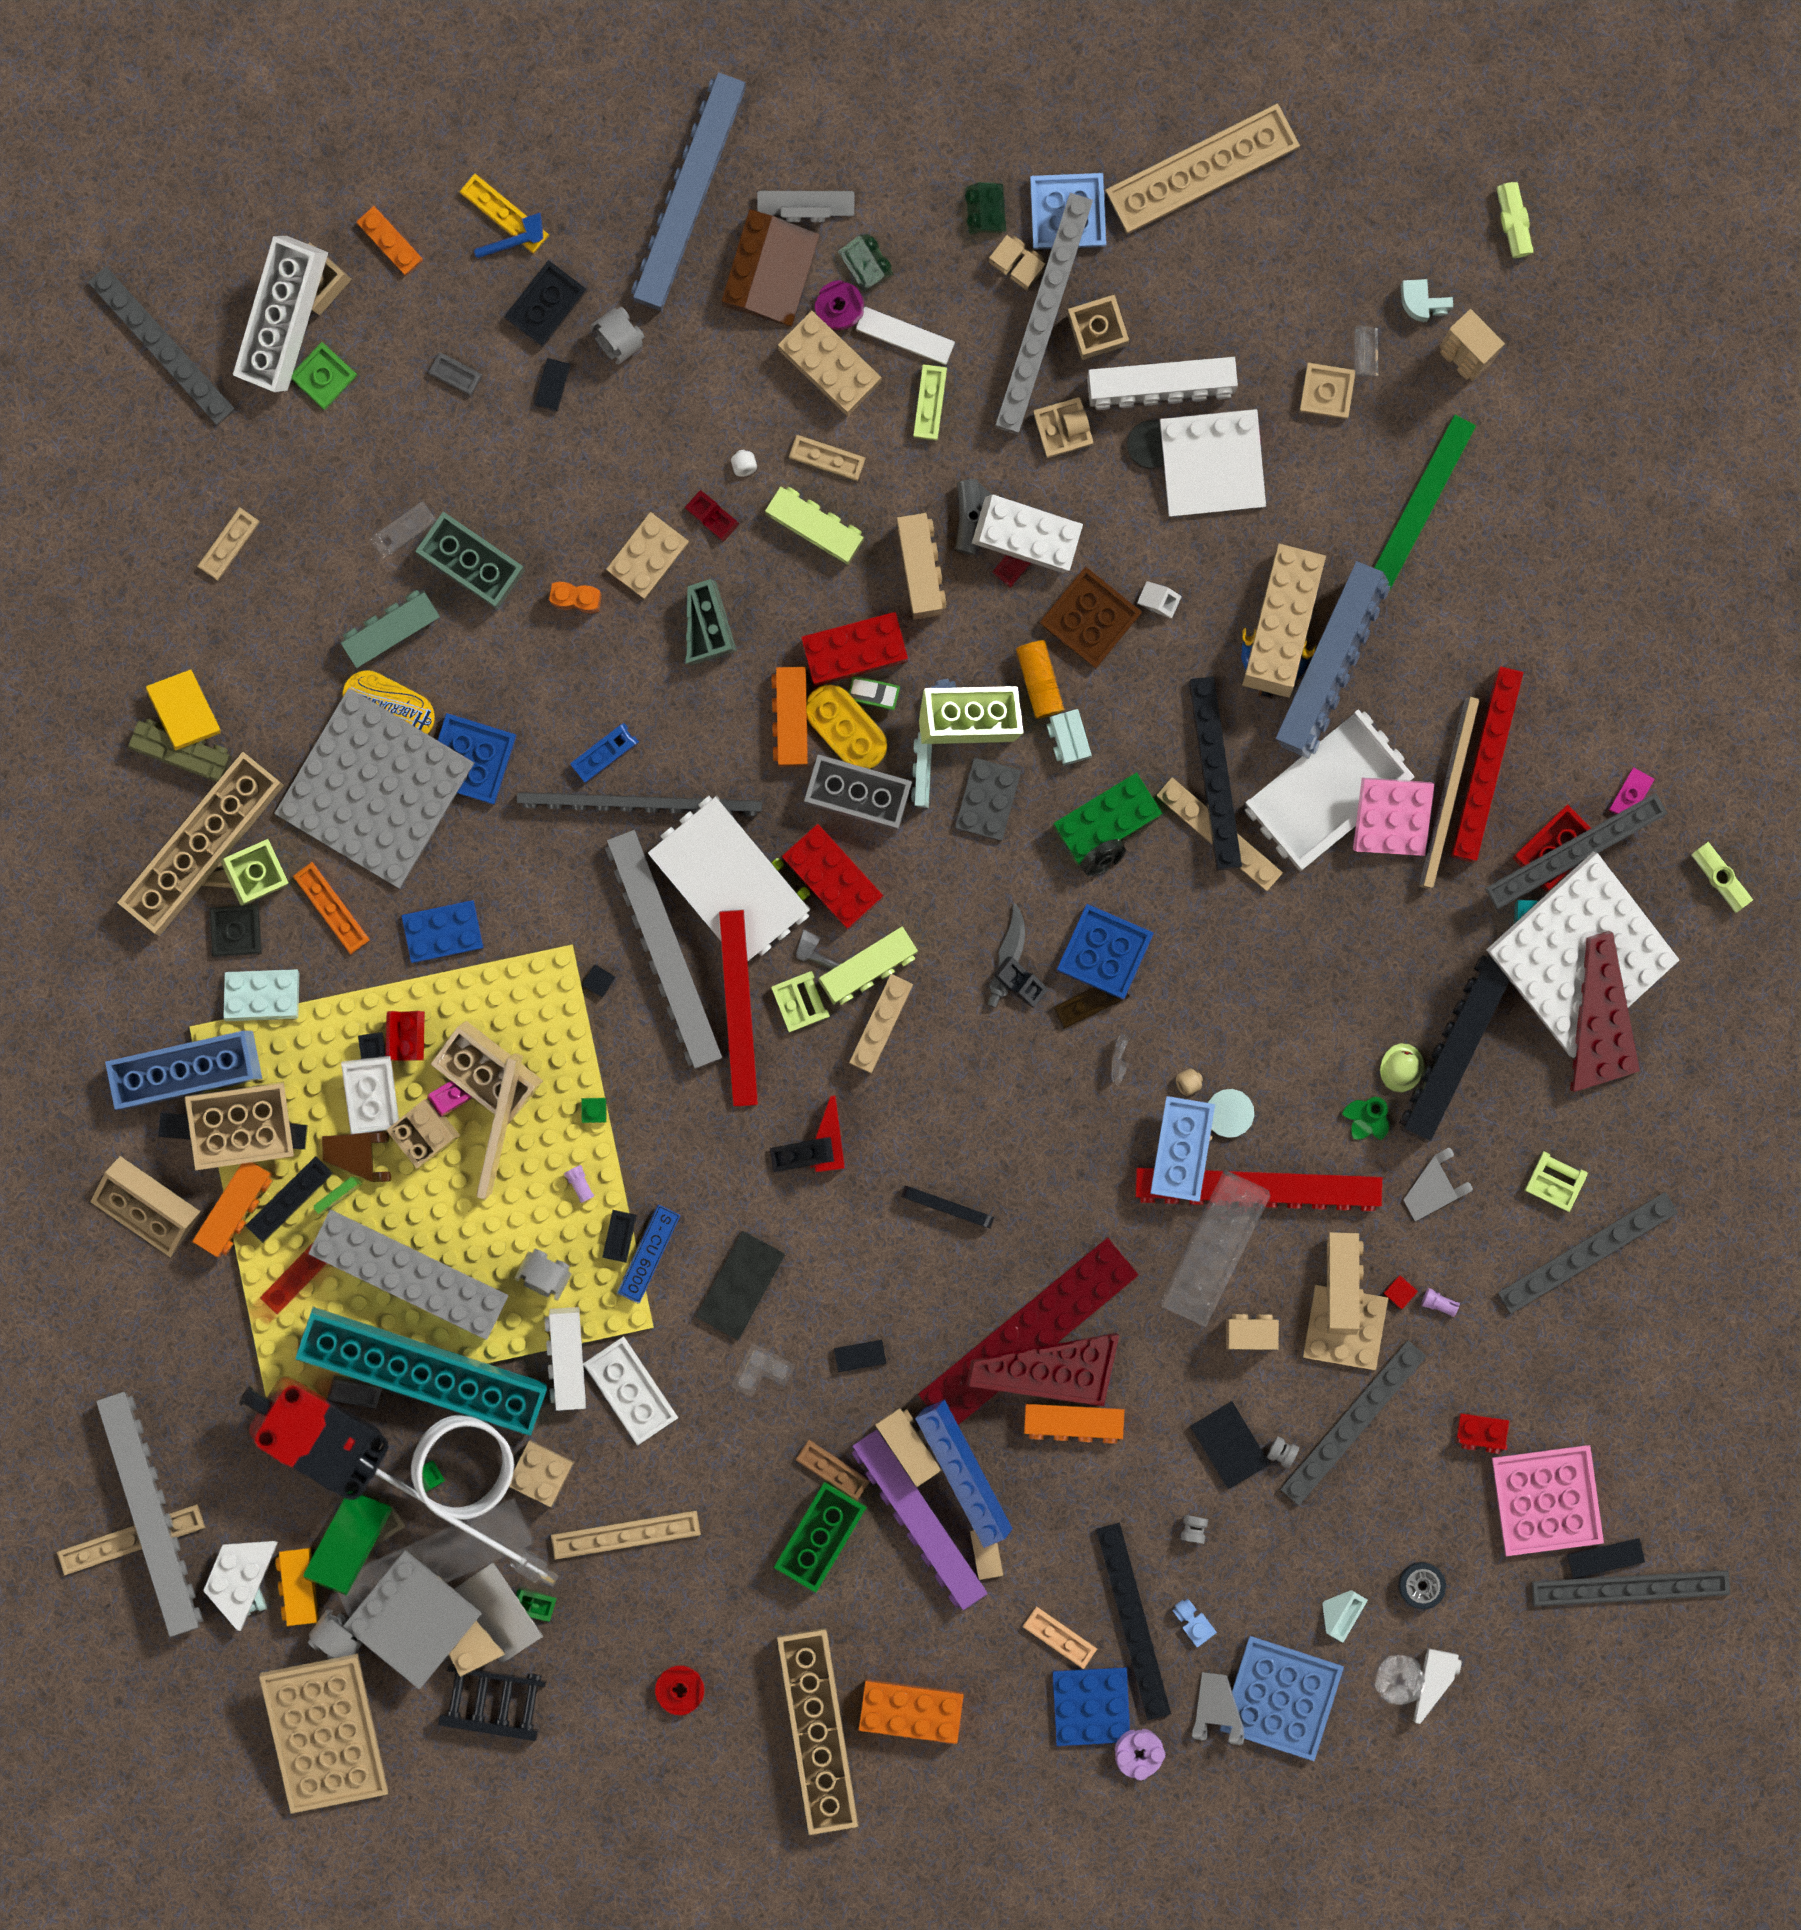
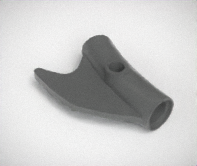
M968 479L957 482L959 521L954 550L968 555H976V551L980 546L972 544L984 499L992 494L978 482V479ZM975 514L978 518L971 520L969 515Z

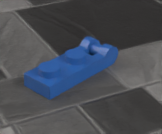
M622 723L570 763L585 784L639 743L635 736L632 737L627 731L629 728L625 723ZM618 737L624 741V744L620 747L614 741Z

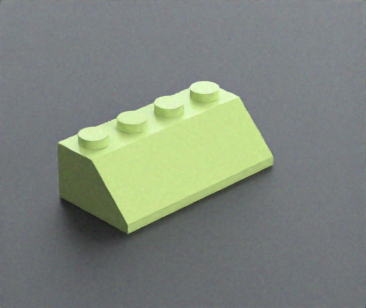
M1018 687L925 688L923 690L919 717L922 744L1014 742L1023 734Z

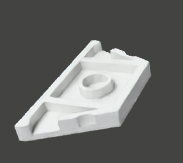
M277 1541L222 1545L204 1592L236 1630L241 1631L277 1547Z

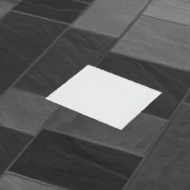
M491 1563L453 1589L482 1613L476 1621L504 1651L505 1655L498 1658L501 1664L543 1637L494 1563Z

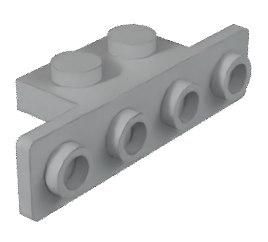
M758 191L757 211L786 217L787 222H800L801 217H811V222H825V217L854 215V192Z

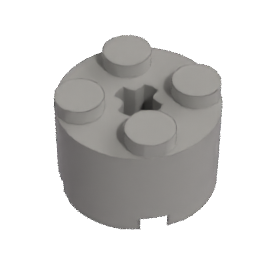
M623 307L618 309L612 308L590 325L591 332L596 330L598 334L595 339L611 360L616 357V364L618 365L643 347L642 339L645 338L639 327H633L628 319L630 317Z
M534 1249L533 1253L527 1252L514 1279L519 1282L520 1278L525 1281L524 1286L546 1297H549L551 1293L555 1295L554 1300L558 1301L572 1275L568 1271L570 1266L560 1260H556L555 1263L548 1260V1255L538 1249Z
M326 1609L309 1633L310 1640L308 1644L318 1651L323 1650L328 1654V1659L356 1654L363 1642L343 1627L349 1619L340 1613L337 1617L331 1615L333 1610Z

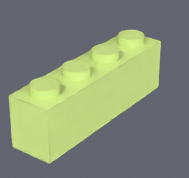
M780 486L765 510L766 515L849 565L863 542V537L860 536L862 532L852 525H849L847 528L840 523L841 519L831 512L827 515L819 510L820 506L809 499L807 502L799 498L800 494L790 487L784 489Z
M902 926L819 977L818 981L834 1005L838 1002L843 1005L854 998L852 993L859 989L861 992H864L874 986L873 980L880 976L882 980L889 977L895 972L894 967L902 964L904 967L915 960L914 955L917 954L918 950Z

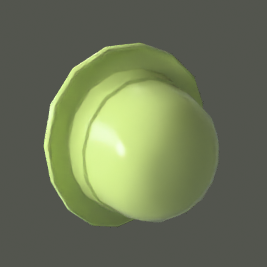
M1403 1043L1392 1046L1385 1053L1380 1066L1382 1081L1386 1087L1395 1092H1405L1413 1089L1420 1082V1077L1424 1071L1423 1057L1418 1049L1410 1044Z

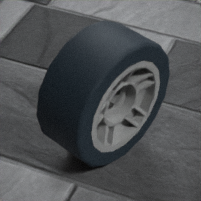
M1425 1562L1413 1563L1406 1567L1400 1575L1398 1583L1399 1592L1403 1600L1412 1607L1423 1610L1433 1608L1439 1604L1445 1596L1447 1586L1445 1577L1440 1569ZM1420 1581H1425L1427 1584L1423 1591L1418 1588Z

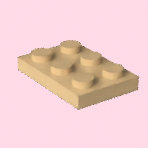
M650 512L607 567L606 571L645 600L688 545L689 541Z

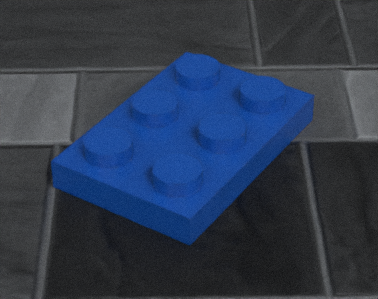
M474 900L402 915L411 963L484 949Z

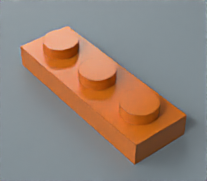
M375 206L356 221L361 229L405 276L423 261V258Z

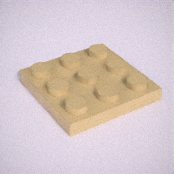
M1315 1285L1303 1358L1376 1370L1388 1298L1364 1293L1363 1304H1359V1313L1364 1314L1363 1328L1359 1329L1357 1335L1327 1334V1287Z

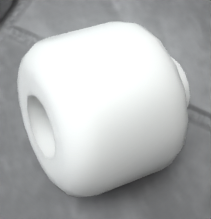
M739 450L732 456L731 463L735 475L741 477L749 476L757 470L756 460L752 452Z

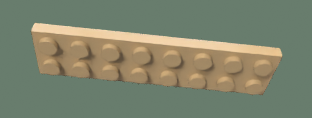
M1277 103L1106 189L1105 193L1126 233L1129 234L1298 149L1300 145Z

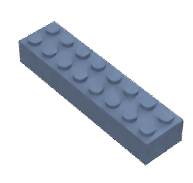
M1356 561L1277 734L1276 740L1282 748L1308 759L1311 754H1315L1320 744L1318 738L1321 732H1325L1330 722L1328 716L1331 710H1335L1340 700L1338 694L1341 688H1345L1350 678L1348 672L1351 666H1355L1360 656L1358 650L1361 644H1365L1370 635L1368 628L1371 622H1375L1380 613L1378 606L1382 599H1386L1390 591L1389 581L1382 571Z

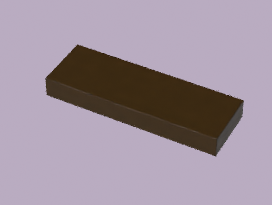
M1093 987L1053 1008L1063 1029L1123 1000Z

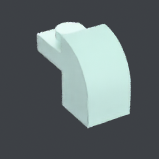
M1427 279L1402 281V305L1407 314L1413 319L1427 322L1429 320V312H1433V316L1447 315V311L1452 310L1453 297L1428 298Z

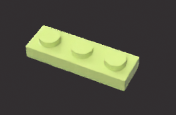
M923 364L913 438L938 441L947 373L946 367Z

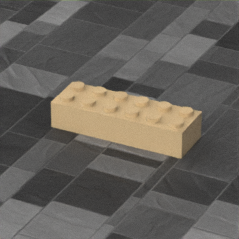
M1278 544L1242 686L1290 698L1326 558L1325 555Z

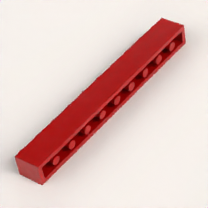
M1136 1168L1135 1198H1140V1203H1155V1199H1165V1204H1179L1180 1198L1150 1194L1154 1168ZM1205 1170L1200 1201L1189 1200V1205H1204V1200L1214 1201L1215 1206H1228L1229 1201H1235L1241 1207H1253V1202H1262L1263 1207L1277 1208L1278 1203H1287V1208L1302 1209V1204H1312V1209L1326 1210L1327 1205H1336V1210L1351 1211V1206H1361V1211H1376V1207L1382 1206L1383 1177Z

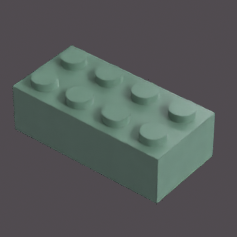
M442 512L415 551L419 557L496 610L500 608L525 572L521 564L445 512Z

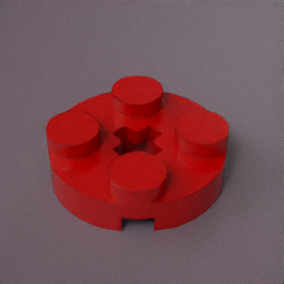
M675 1665L665 1670L658 1678L655 1686L657 1701L661 1707L673 1715H686L697 1709L705 1693L704 1682L700 1674L685 1665ZM678 1683H682L683 1687L687 1688V1693H683L682 1697H677V1693L673 1692V1687H677Z

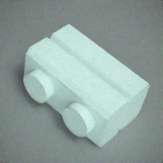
M1078 709L1050 717V723L1046 725L1050 738L1055 737L1057 747H1053L1057 761H1062L1063 766L1092 757Z

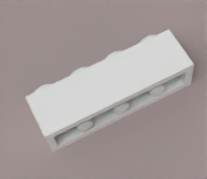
M579 1307L550 1309L549 1316L545 1317V1330L551 1333V1340L546 1341L547 1355H552L553 1364L548 1365L549 1379H554V1388L550 1389L551 1403H556V1410L585 1409L586 1397Z

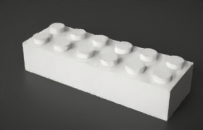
M273 236L233 372L234 376L273 392L288 391L328 252L289 236Z
M1235 357L1091 369L1087 377L1090 407H1095L1096 410L1110 409V405L1118 404L1120 408L1134 407V403L1144 402V406L1157 405L1158 401L1168 400L1169 404L1183 402L1182 399L1192 398V401L1198 402L1207 400L1208 396H1216V399L1231 398V394H1235L1238 386Z

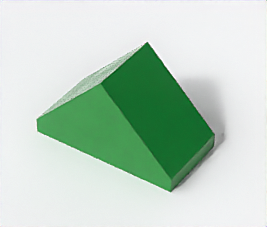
M518 1588L516 1597L529 1617L550 1622L557 1598L527 1588Z

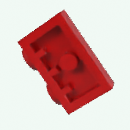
M387 1011L386 1057L391 1056L393 1061H424L425 1011Z
M1460 1413L1456 1443H1462L1461 1448L1476 1450V1446L1486 1447V1452L1500 1454L1501 1449L1507 1450L1508 1445H1506L1509 1420Z

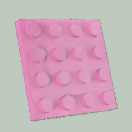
M1590 1445L1492 1458L1505 1556L1604 1543Z

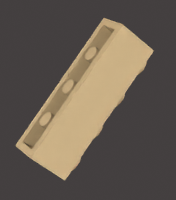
M893 974L890 975L849 1064L872 1074L911 992L912 983Z
M1330 1232L1327 1237V1334L1357 1335L1359 1329L1363 1328L1364 1314L1359 1313V1304H1363L1364 1291L1359 1289V1280H1363L1364 1273L1363 1265H1359V1256H1363V1241H1359V1233Z

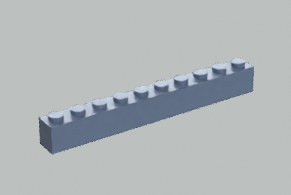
M719 72L716 79L712 78L707 90V92H710L708 101L704 100L699 111L702 117L699 124H694L691 132V137H694L691 146L686 145L682 156L685 162L683 167H678L674 177V181L677 182L674 191L669 190L665 201L668 207L666 212H661L657 222V226L660 227L657 236L652 235L648 246V249H651L648 258L644 257L640 267V271L643 272L640 281L635 280L631 291L634 294V301L659 311L663 310L746 90V82Z

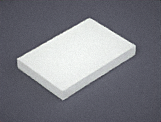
M391 1056L342 1061L341 1066L351 1134L387 1131L389 1127L399 1120Z

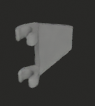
M1447 1148L1434 1155L1404 1198V1202L1415 1221L1473 1190L1469 1182L1453 1189L1440 1163L1454 1156L1451 1148Z
M1202 1672L1196 1723L1192 1732L1194 1739L1206 1740L1207 1723L1233 1726L1229 1742L1235 1745H1242L1244 1743V1728L1227 1675Z

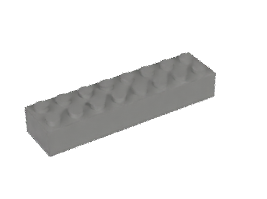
M331 1209L308 1253L486 1340L509 1296Z

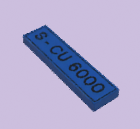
M661 1205L656 1206L616 1292L617 1294L637 1304L641 1302L680 1218L679 1214Z

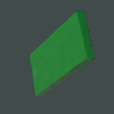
M363 1495L355 1500L344 1498L303 1577L308 1581L347 1596L393 1509L388 1505Z

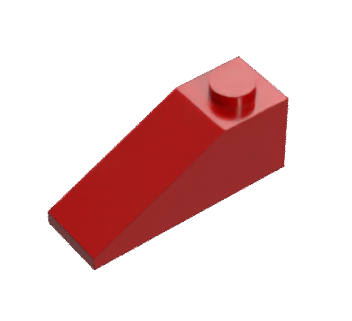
M835 1095L830 1096L816 1139L831 1137L834 1162L810 1166V1168H815L816 1173L845 1169Z

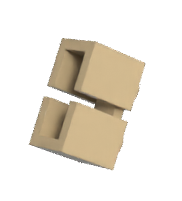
M1006 235L989 257V263L1007 275L1022 256L1021 261L1011 272L1010 275L1012 276L1010 279L1028 291L1045 269L1044 258L1035 251H1026L1024 249L1025 244L1017 237L1013 236L1011 238Z

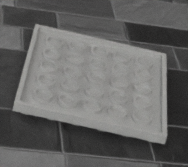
M348 688L274 814L401 889L475 762L351 688Z

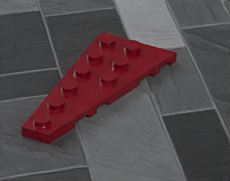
M1611 931L1587 937L1584 959L1586 970L1584 983L1581 986L1583 997L1578 1013L1575 1040L1577 1050L1576 1059H1573L1572 1067L1574 1069V1077L1570 1085V1090L1573 1092L1640 1071L1614 934Z
M1106 1334L974 1359L970 1363L966 1384L971 1387L1104 1406L1119 1334Z

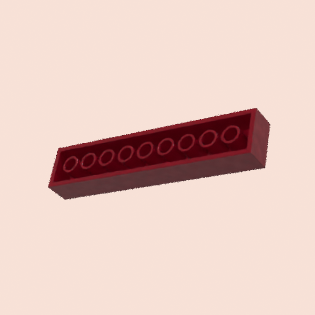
M1107 1237L919 1392L918 1395L927 1406L945 1400L959 1425L999 1392L998 1390L971 1387L966 1384L971 1360L1057 1344L1137 1278L1139 1274Z

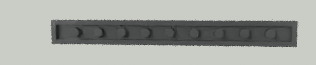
M537 792L517 793V803H523V808H537V804H547L549 809H562L563 804L572 805V809L586 810V805L596 806V810L610 811L611 806H619L620 811H635V807H645V812H659V808H669V813H684V809H694V814L701 809L698 804L705 799ZM719 799L731 815L733 811H742V815L757 816V811L762 812L763 800Z

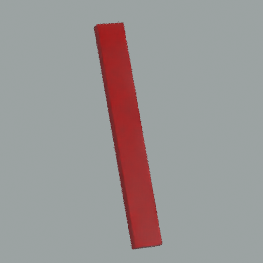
M744 909L719 911L733 1106L758 1105Z

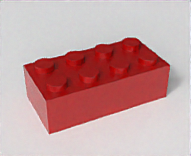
M896 612L801 637L814 687L908 662Z
M819 824L815 825L782 855V859L847 930L884 898V895Z

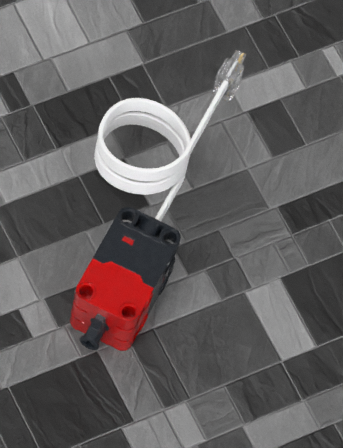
M288 1376L279 1378L267 1398L254 1391L251 1385L243 1393L239 1405L242 1406L244 1404L258 1412L249 1427L252 1439L257 1447L270 1454L279 1462L296 1469L324 1488L334 1491L348 1500L359 1498L374 1475H377L425 1503L431 1511L512 1558L510 1566L517 1573L535 1583L540 1579L552 1587L559 1577L558 1574L546 1567L547 1563L540 1556L520 1546L517 1553H514L458 1520L475 1518L491 1510L505 1495L512 1480L514 1462L511 1449L506 1440L487 1422L468 1415H453L431 1426L417 1444L412 1458L411 1475L415 1487L414 1490L378 1469L389 1448L387 1439L378 1428ZM461 1426L478 1427L495 1436L502 1451L501 1472L493 1488L482 1499L465 1507H447L427 1498L422 1484V1468L431 1446L440 1436L453 1428Z

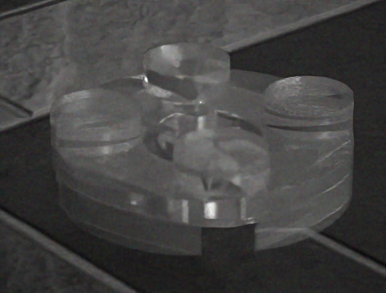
M1388 1656L1378 1669L1375 1682L1376 1691L1391 1704L1406 1705L1414 1702L1420 1697L1425 1686V1677L1422 1676L1420 1664L1409 1656ZM1402 1673V1679L1405 1680V1683L1397 1685L1396 1678Z

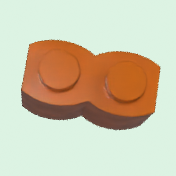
M555 582L551 586L549 601L551 605L558 609L570 610L576 608L583 613L591 614L599 612L602 594L597 588L592 586L575 587L567 582Z

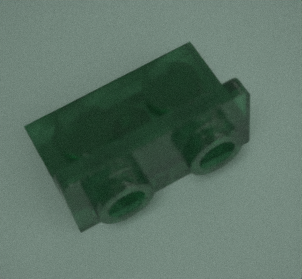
M869 234L859 235L838 250L862 292L868 291L884 278H890L894 275L891 270V263L886 257L882 256L878 249L879 244L877 240Z

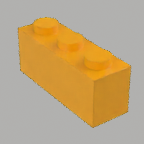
M311 1547L280 1551L279 1557H276L277 1572L281 1571L282 1581L278 1582L279 1595L284 1596L285 1606H281L282 1620L287 1621V1626L317 1623L319 1620L315 1583L303 1577L312 1559Z

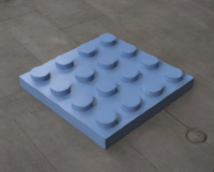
M1249 1635L1232 1689L1244 1728V1739L1315 1761L1344 1666ZM1221 1725L1220 1731L1230 1734L1233 1726Z

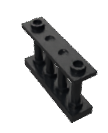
M455 1665L448 1666L447 1671L455 1672L450 1707L449 1710H446V1714L439 1716V1726L524 1740H537L539 1730L533 1729L532 1719L538 1686L545 1687L547 1684L546 1680H542V1675L528 1673L527 1677L479 1669L466 1673L467 1675L479 1676L474 1713L471 1714L470 1718L460 1717L461 1712H459L465 1674L459 1676ZM489 1678L504 1680L498 1718H495V1722L485 1721V1716H483ZM514 1682L528 1684L522 1722H519V1726L509 1725L510 1721L507 1720Z

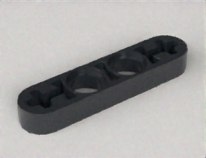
M906 1185L901 1194L902 1198L991 1229L995 1218Z

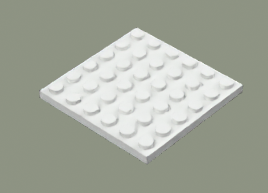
M1594 851L1487 949V952L1572 1058L1576 1056L1577 1050L1575 1040L1579 1005H1582L1583 997L1581 986L1585 979L1586 968L1584 967L1587 937L1606 931L1613 932L1627 1007L1632 1005L1679 961V958L1606 863Z

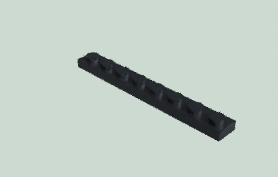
M1214 676L1194 678L1189 680L1216 870L1238 869L1242 867L1215 679Z
M1120 1522L1096 1528L1147 1720L1170 1715L1168 1699Z

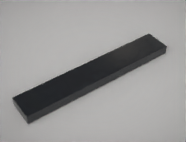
M160 1112L158 1137L191 1140L188 1115ZM290 1124L293 1149L306 1150L308 1125Z

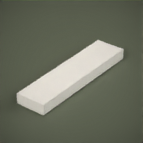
M864 307V315L856 327V331L943 365H947L955 344L952 340Z

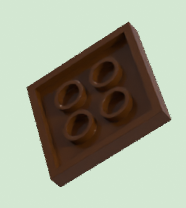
M1085 566L1039 624L1093 668L1097 669L1142 614V611Z

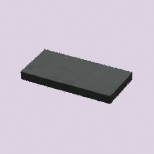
M742 1231L696 1317L739 1340L786 1254Z

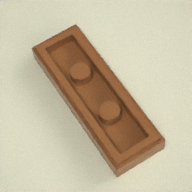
M808 1440L796 1458L797 1462L855 1500H858L870 1482L869 1479L811 1440Z

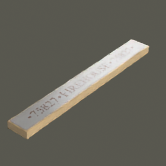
M1469 697L1464 701L1419 887L1429 889L1434 887L1479 704V699Z

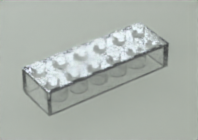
M1223 1171L1160 1300L1161 1307L1204 1327L1207 1326L1270 1198L1269 1190L1229 1171Z

